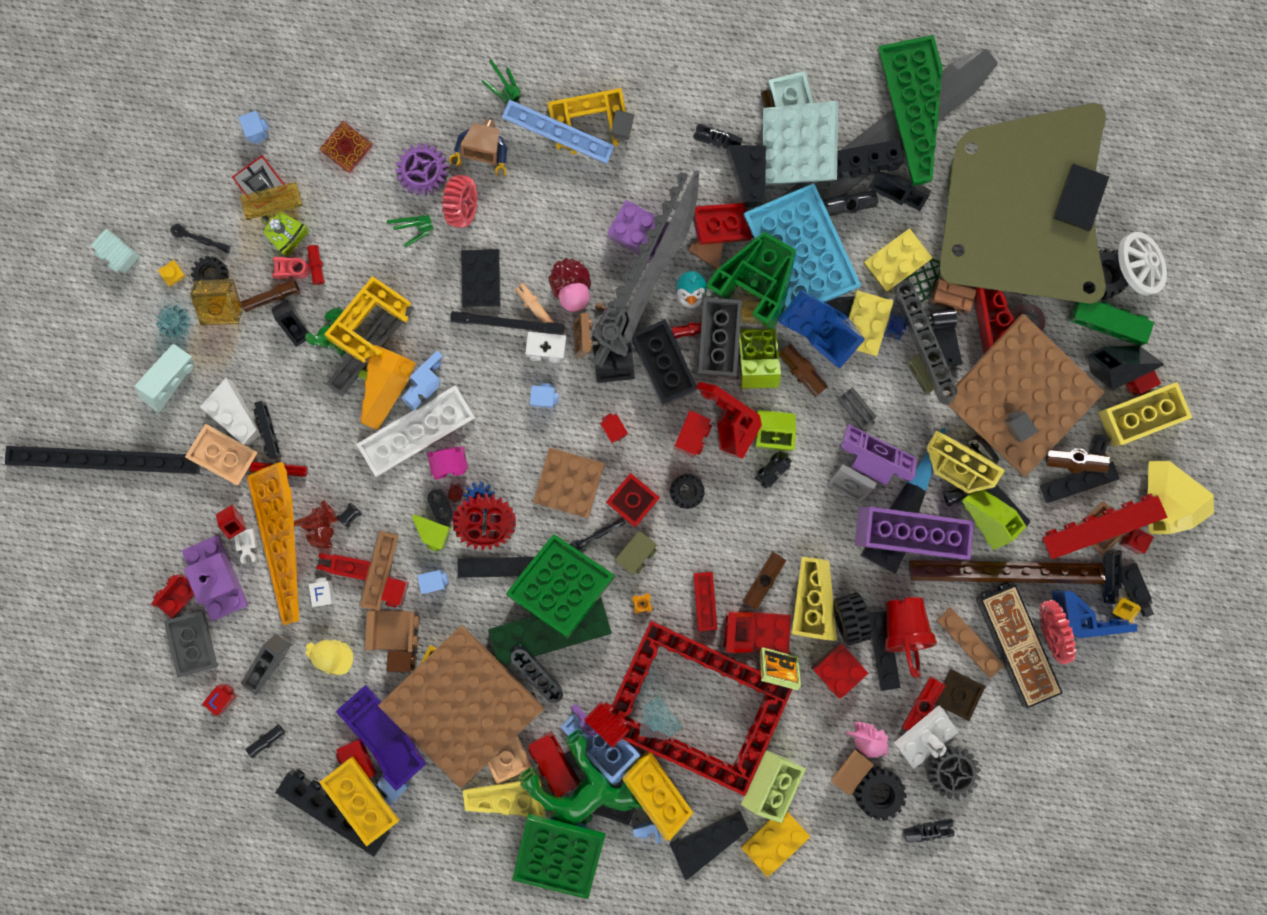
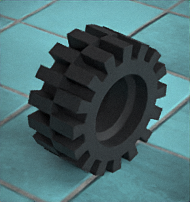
M205 256V259L199 258V263L194 262L196 267L191 268L194 271L191 273V277L194 278L192 281L197 287L208 292H218L219 288H224V284L227 285L226 279H229L227 274L229 271L222 261L213 256L211 258ZM208 268H215L217 271V276L213 281H206L204 279V272Z
M692 474L678 476L670 487V495L674 504L685 509L694 508L699 505L705 495L703 482ZM684 484L692 485L695 490L694 496L690 499H685L680 495V488Z

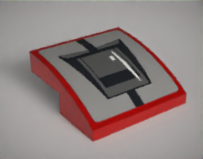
M263 155L232 176L233 180L257 211L288 189Z

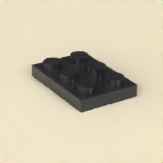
M461 250L462 307L501 306L500 250Z

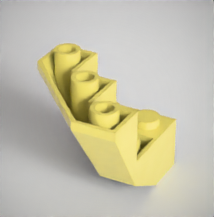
M1149 461L1148 494L1152 493L1153 496H1159L1168 517L1149 524V534H1173L1193 529L1214 514V494L1172 462Z

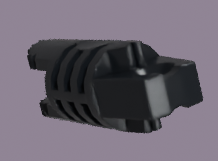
M697 124L696 132L693 136L694 140L709 145L712 143L713 146L717 147L723 146V149H727L728 145H741L743 138L730 132L725 133L724 130H714V127Z
M952 819L933 821V823H922V825L917 824L903 829L906 842H924V840L930 841L936 838L955 836V832L952 829L954 822Z

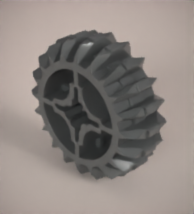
M949 745L948 752L946 750L943 756L940 757L938 755L936 760L930 758V761L934 764L927 765V768L932 770V772L927 773V776L932 778L929 783L935 785L933 789L936 792L939 791L942 797L946 795L948 799H952L954 795V798L959 800L961 794L966 798V791L973 793L971 787H978L975 780L981 779L980 776L976 775V773L981 772V769L975 767L979 762L973 760L974 755L972 753L968 754L967 749L964 748L961 751L960 746H956L954 749L953 746ZM953 758L949 765L942 766L946 760ZM960 758L966 762L968 772L961 769ZM955 770H957V771L959 772V773L953 774V775H951V774L949 773V772L955 771ZM940 773L947 776L948 787L944 786L941 782ZM961 779H966L962 785L955 787Z

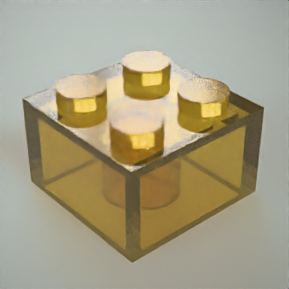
M234 279L200 280L194 282L190 296L200 326L239 324L243 308Z

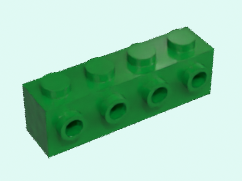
M1074 302L1068 321L1137 346L1148 343L1155 322L1148 320L1147 316L1131 314V311L1123 308H1114L1112 304L1107 302L1091 304Z

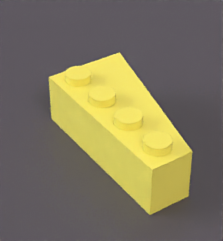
M808 557L801 558L792 628L793 635L837 641L830 562L828 560Z

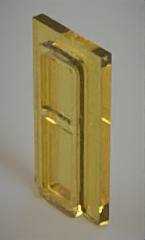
M296 182L240 196L246 220L303 206Z

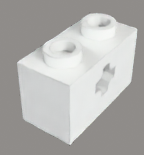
M528 332L525 354L527 357H530L531 361H541V358L549 359L550 363H560V360L565 361L567 337L566 335ZM545 344H548L549 348H551L548 349L547 352H544V350L541 348L545 347Z

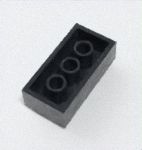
M666 319L633 334L631 341L662 407L697 391V385Z

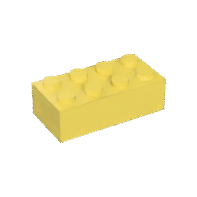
M1178 382L1098 412L1107 436L1112 439L1110 442L1112 447L1121 446L1192 418Z

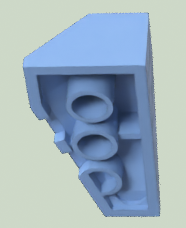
M575 713L561 726L568 736L577 729L581 730L587 741L586 756L612 784L619 785L623 781L624 775L637 763L640 754L632 745L623 739L612 748L599 734L594 736L585 734L581 720Z

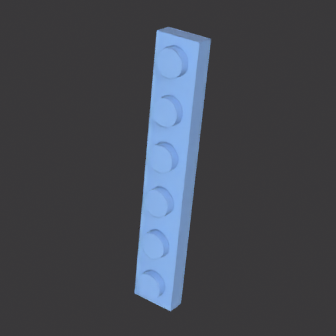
M512 100L508 101L502 116L504 120L605 164L608 163L614 149L612 144Z

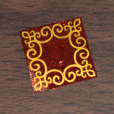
M342 121L319 150L350 174L373 144Z

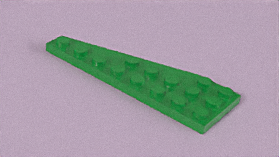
M934 35L878 46V54L912 186L930 183L933 179L943 71Z

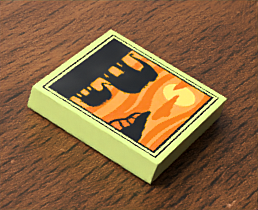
M762 647L760 650L761 681L799 690L801 682L798 657Z

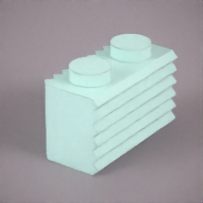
M107 229L91 244V247L95 249L93 253L102 260L107 259L109 261L108 266L116 272L120 270L126 273L140 257Z

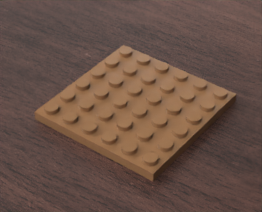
M1021 314L957 383L958 392L952 404L947 406L1017 472L1026 477L1104 394V391L1029 318ZM949 392L946 396L950 397L952 393ZM1015 410L1026 412L1038 430L1037 433L1024 442L1015 440L1003 422L1008 418L1007 415Z
M463 625L459 626L378 705L460 789L544 710V707Z

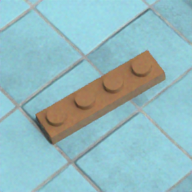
M378 531L359 603L360 607L380 610L381 598L399 535Z
M951 607L936 620L989 678L993 677L1004 666Z

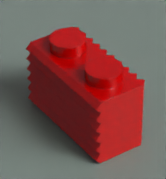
M600 701L584 718V721L613 748L630 731L628 727L629 722L623 716L618 718L613 713L615 709L607 701L605 703Z

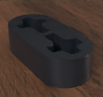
M973 436L967 442V447L998 464V455L982 437Z
M440 490L429 492L427 500L435 519L440 524H449L453 519V512L445 494ZM434 493H436L437 495H441L442 497L439 499L441 504L440 506H438L437 502H432V498H434ZM440 508H443L445 513H449L447 521L439 518L442 515Z

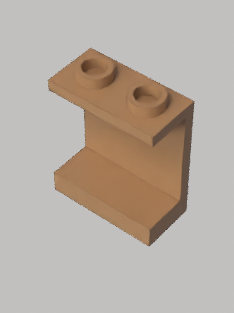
M368 610L365 650L415 651V647H418L419 637L415 636L416 628H419L420 617L417 616V612Z

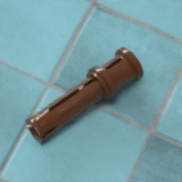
M292 278L290 282L282 285L277 284L274 286V289L242 300L241 305L243 310L248 312L276 300L284 301L288 296L299 295L300 290L296 280Z

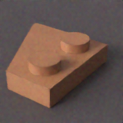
M696 237L688 251L715 270L720 268L723 243L699 245L698 238Z

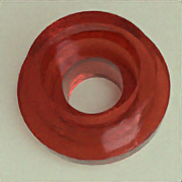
M452 484L449 488L448 499L454 503L461 500L464 490L461 489V484Z

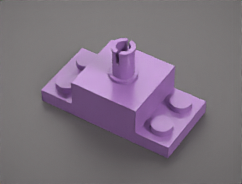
M849 424L847 425L841 447L848 453H854L851 468L887 485L893 473L903 480L907 479L912 482L916 473V457Z
M219 535L182 550L188 567L184 568L198 604L205 605L211 622L249 606Z

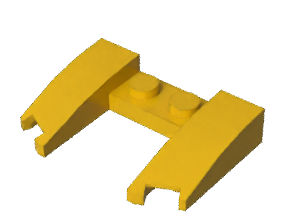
M622 88L547 102L550 118L568 126H571V118L606 112L610 132L616 110L626 112ZM611 136L614 147H617L619 145L618 141L614 139V136ZM555 142L557 150H560V147L571 150V154L577 155L575 150Z
M372 276L324 335L328 341L359 361L366 363V358L375 354L380 356L383 352L354 331L376 305L407 323L409 317L405 315L407 307H411V302Z

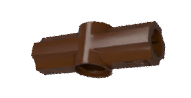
M789 344L779 353V357L789 367L791 374L795 375L798 378L797 381L803 383L815 398L828 387L815 372L816 370L811 362L803 358L792 344Z
M1051 449L1046 457V465L1067 468L1073 473H1080L1083 470L1107 473L1109 457L1107 455L1089 454L1083 449H1074L1072 451Z
M772 552L742 601L757 610L787 560ZM763 575L769 578V583L766 586H762L759 581Z

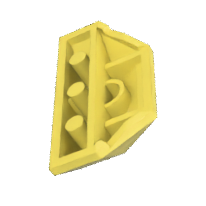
M937 430L927 445L934 473L967 493L995 487L1005 472L1003 468L988 458Z

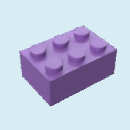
M626 200L607 232L608 238L640 255L639 246L642 243H648L646 232L650 229H655L654 217L656 216ZM666 222L664 225V228L648 259L649 261H652L655 255V252L669 225L668 222Z

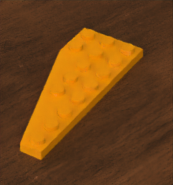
M280 462L246 477L283 626L299 621L292 491L288 484L284 463Z

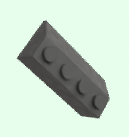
M703 298L698 374L721 379L735 380L737 377L742 300Z

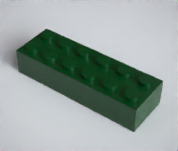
M602 597L597 600L568 639L534 615L488 629L496 659L503 666L513 663L510 658V650L517 644L524 645L535 657L612 634ZM518 652L515 653L516 655H519L522 658V660H524L522 654H519Z

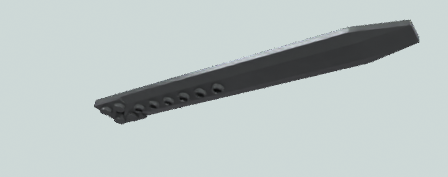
M987 49L954 62L942 71L938 121L972 96L998 62ZM893 110L841 150L900 139ZM869 173L862 174L858 178L843 177L842 180L836 182L797 183L780 197L813 183L822 200L839 197L868 177Z

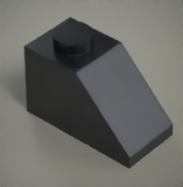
M288 299L271 309L274 319L296 347L306 341L305 335L310 332Z

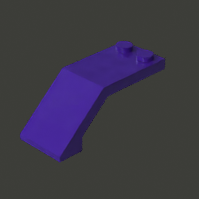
M366 684L335 712L373 753L384 773L383 778L397 791L427 763L415 743L378 706L382 701Z

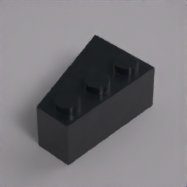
M728 145L726 152L742 202L745 204V207L764 205L766 146Z

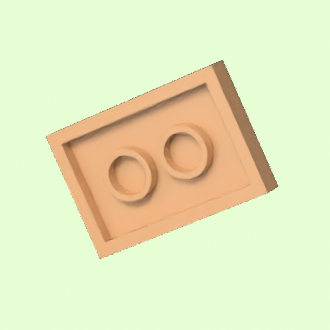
M205 424L185 457L238 486L258 452Z

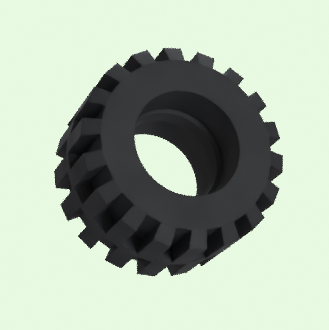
M1101 249L1099 254L1102 266L1107 267L1112 275L1111 283L1106 284L1105 293L1102 297V300H1106L1123 292L1129 284L1121 271L1118 251ZM1087 281L1083 284L1084 292L1087 291L1088 294H1092L1096 289L1093 282Z
M855 592L834 598L835 619L843 641L849 646L871 640L873 635L872 623L862 596Z
M875 766V769L871 768L855 788V793H853L857 805L870 818L874 817L875 820L882 818L884 821L888 820L889 816L891 818L896 817V812L900 814L902 811L900 807L901 805L905 806L904 798H907V794L904 792L906 788L902 784V780L892 771L880 766ZM878 783L888 784L890 788L888 799L880 804L871 802L870 791L873 786Z

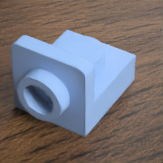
M652 821L633 826L635 837L643 839L654 833L657 844L661 843L660 837L662 835Z

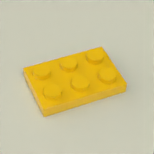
M787 811L782 823L769 819L741 846V849L769 877L810 838V835Z

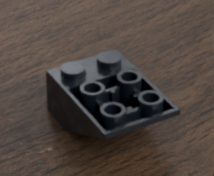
M1107 346L1088 354L1091 374L1112 391L1164 366L1163 362L1141 346Z

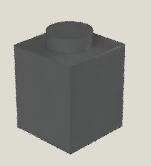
M616 110L611 130V136H614L615 140L622 142L625 139L629 140L635 114Z
M1015 410L1007 415L1008 418L1003 421L1013 438L1019 442H1024L1038 432L1028 414L1024 411Z

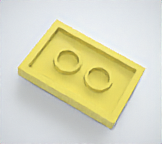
M909 228L867 259L864 265L887 293L898 285L899 282L929 262L932 257Z
M856 290L848 318L865 338L856 351L873 356L878 355L894 301Z

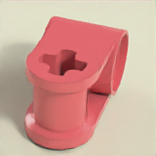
M273 257V278L303 279L310 274L311 269L308 268V264L300 258ZM303 265V269L297 272V267Z

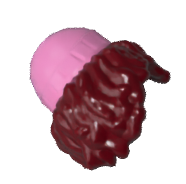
M564 258L563 261H557L553 265L551 275L548 277L552 293L560 300V304L565 310L570 312L582 311L590 302L589 289L591 280L589 271L585 268L584 264L572 258L570 260Z

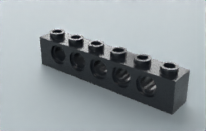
M292 769L287 773L276 790V794L375 857L389 836V831H386L366 846L352 826L347 823V819L318 781H310L305 777L306 774L298 769ZM298 785L304 786L305 794H301L298 791ZM315 796H319L322 799L321 805L315 803ZM336 807L338 815H333L330 808Z

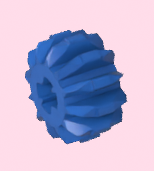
M482 481L479 483V488L476 482H473L472 486L474 489L472 490L467 486L466 490L470 493H464L463 497L469 498L471 496L475 499L477 493L480 495L487 493L488 498H490V496L495 494V491L488 492L491 486L488 484L484 488V482Z

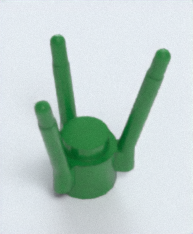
M489 59V63L505 86L502 90L503 94L483 79L482 83L500 97L504 104L509 100L514 102L521 98V91L510 69L506 68L512 85L507 83L493 60Z
M429 215L387 220L388 224L410 222L394 226L393 230L417 226L419 232L423 231L405 243L404 247L413 244L424 236L430 235V230L434 229Z

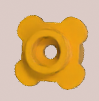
M645 593L643 596H633L632 601L635 604L634 612L636 614L652 611L650 594Z

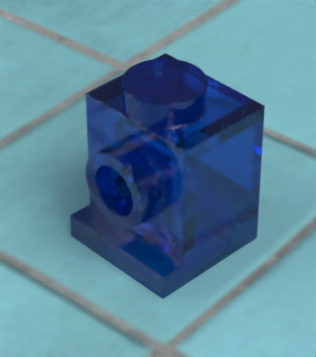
M890 314L883 336L900 341L901 335H904L907 326L905 318Z

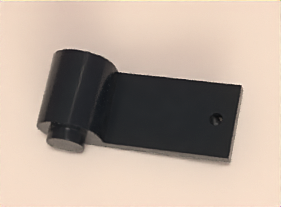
M955 309L930 311L927 318L948 367L962 365L955 331L957 325Z

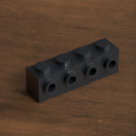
M900 139L837 150V180H832V182L840 181L843 177L858 178L865 173L875 175L878 171L881 172L882 170L888 169V172L898 170L904 162Z

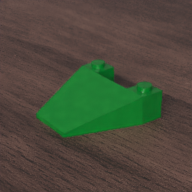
M763 232L718 268L706 287L711 294L720 299H729L736 287L760 300L752 315L757 322L773 330L778 323L777 319L784 312L796 249Z

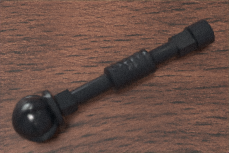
M174 224L170 228L171 234L176 238L189 237L201 244L214 246L226 253H229L231 248L229 245L214 242L210 238L189 233L180 224Z
M621 517L608 527H603L593 532V535L579 541L577 539L571 542L570 545L578 551L582 550L586 543L608 534V531L626 523Z

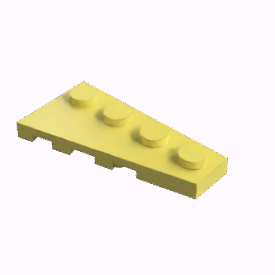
M539 778L540 786L542 788L541 778ZM520 781L463 789L465 811L493 812L504 815L513 814L523 817L531 814L546 818L545 808L529 795L527 790L520 785Z

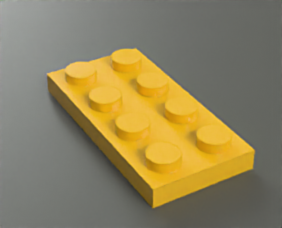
M646 752L622 778L665 840H671L692 816L693 811L651 752Z
M353 756L319 782L366 846L400 820Z

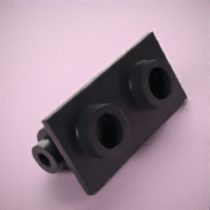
M781 451L775 453L770 458V462L758 470L757 476L754 479L760 482L763 488H770L779 479L775 472L777 471L782 475L791 466V459Z

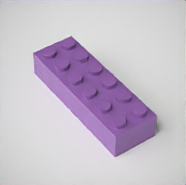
M858 507L855 546L970 560L974 521L876 507Z

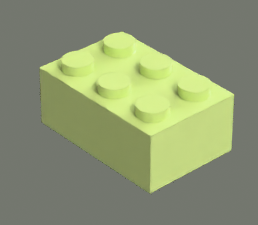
M766 750L741 805L756 815L782 823L806 768L788 758Z

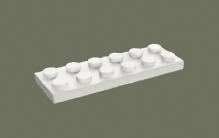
M455 385L419 410L411 411L356 445L375 477H379L476 418Z

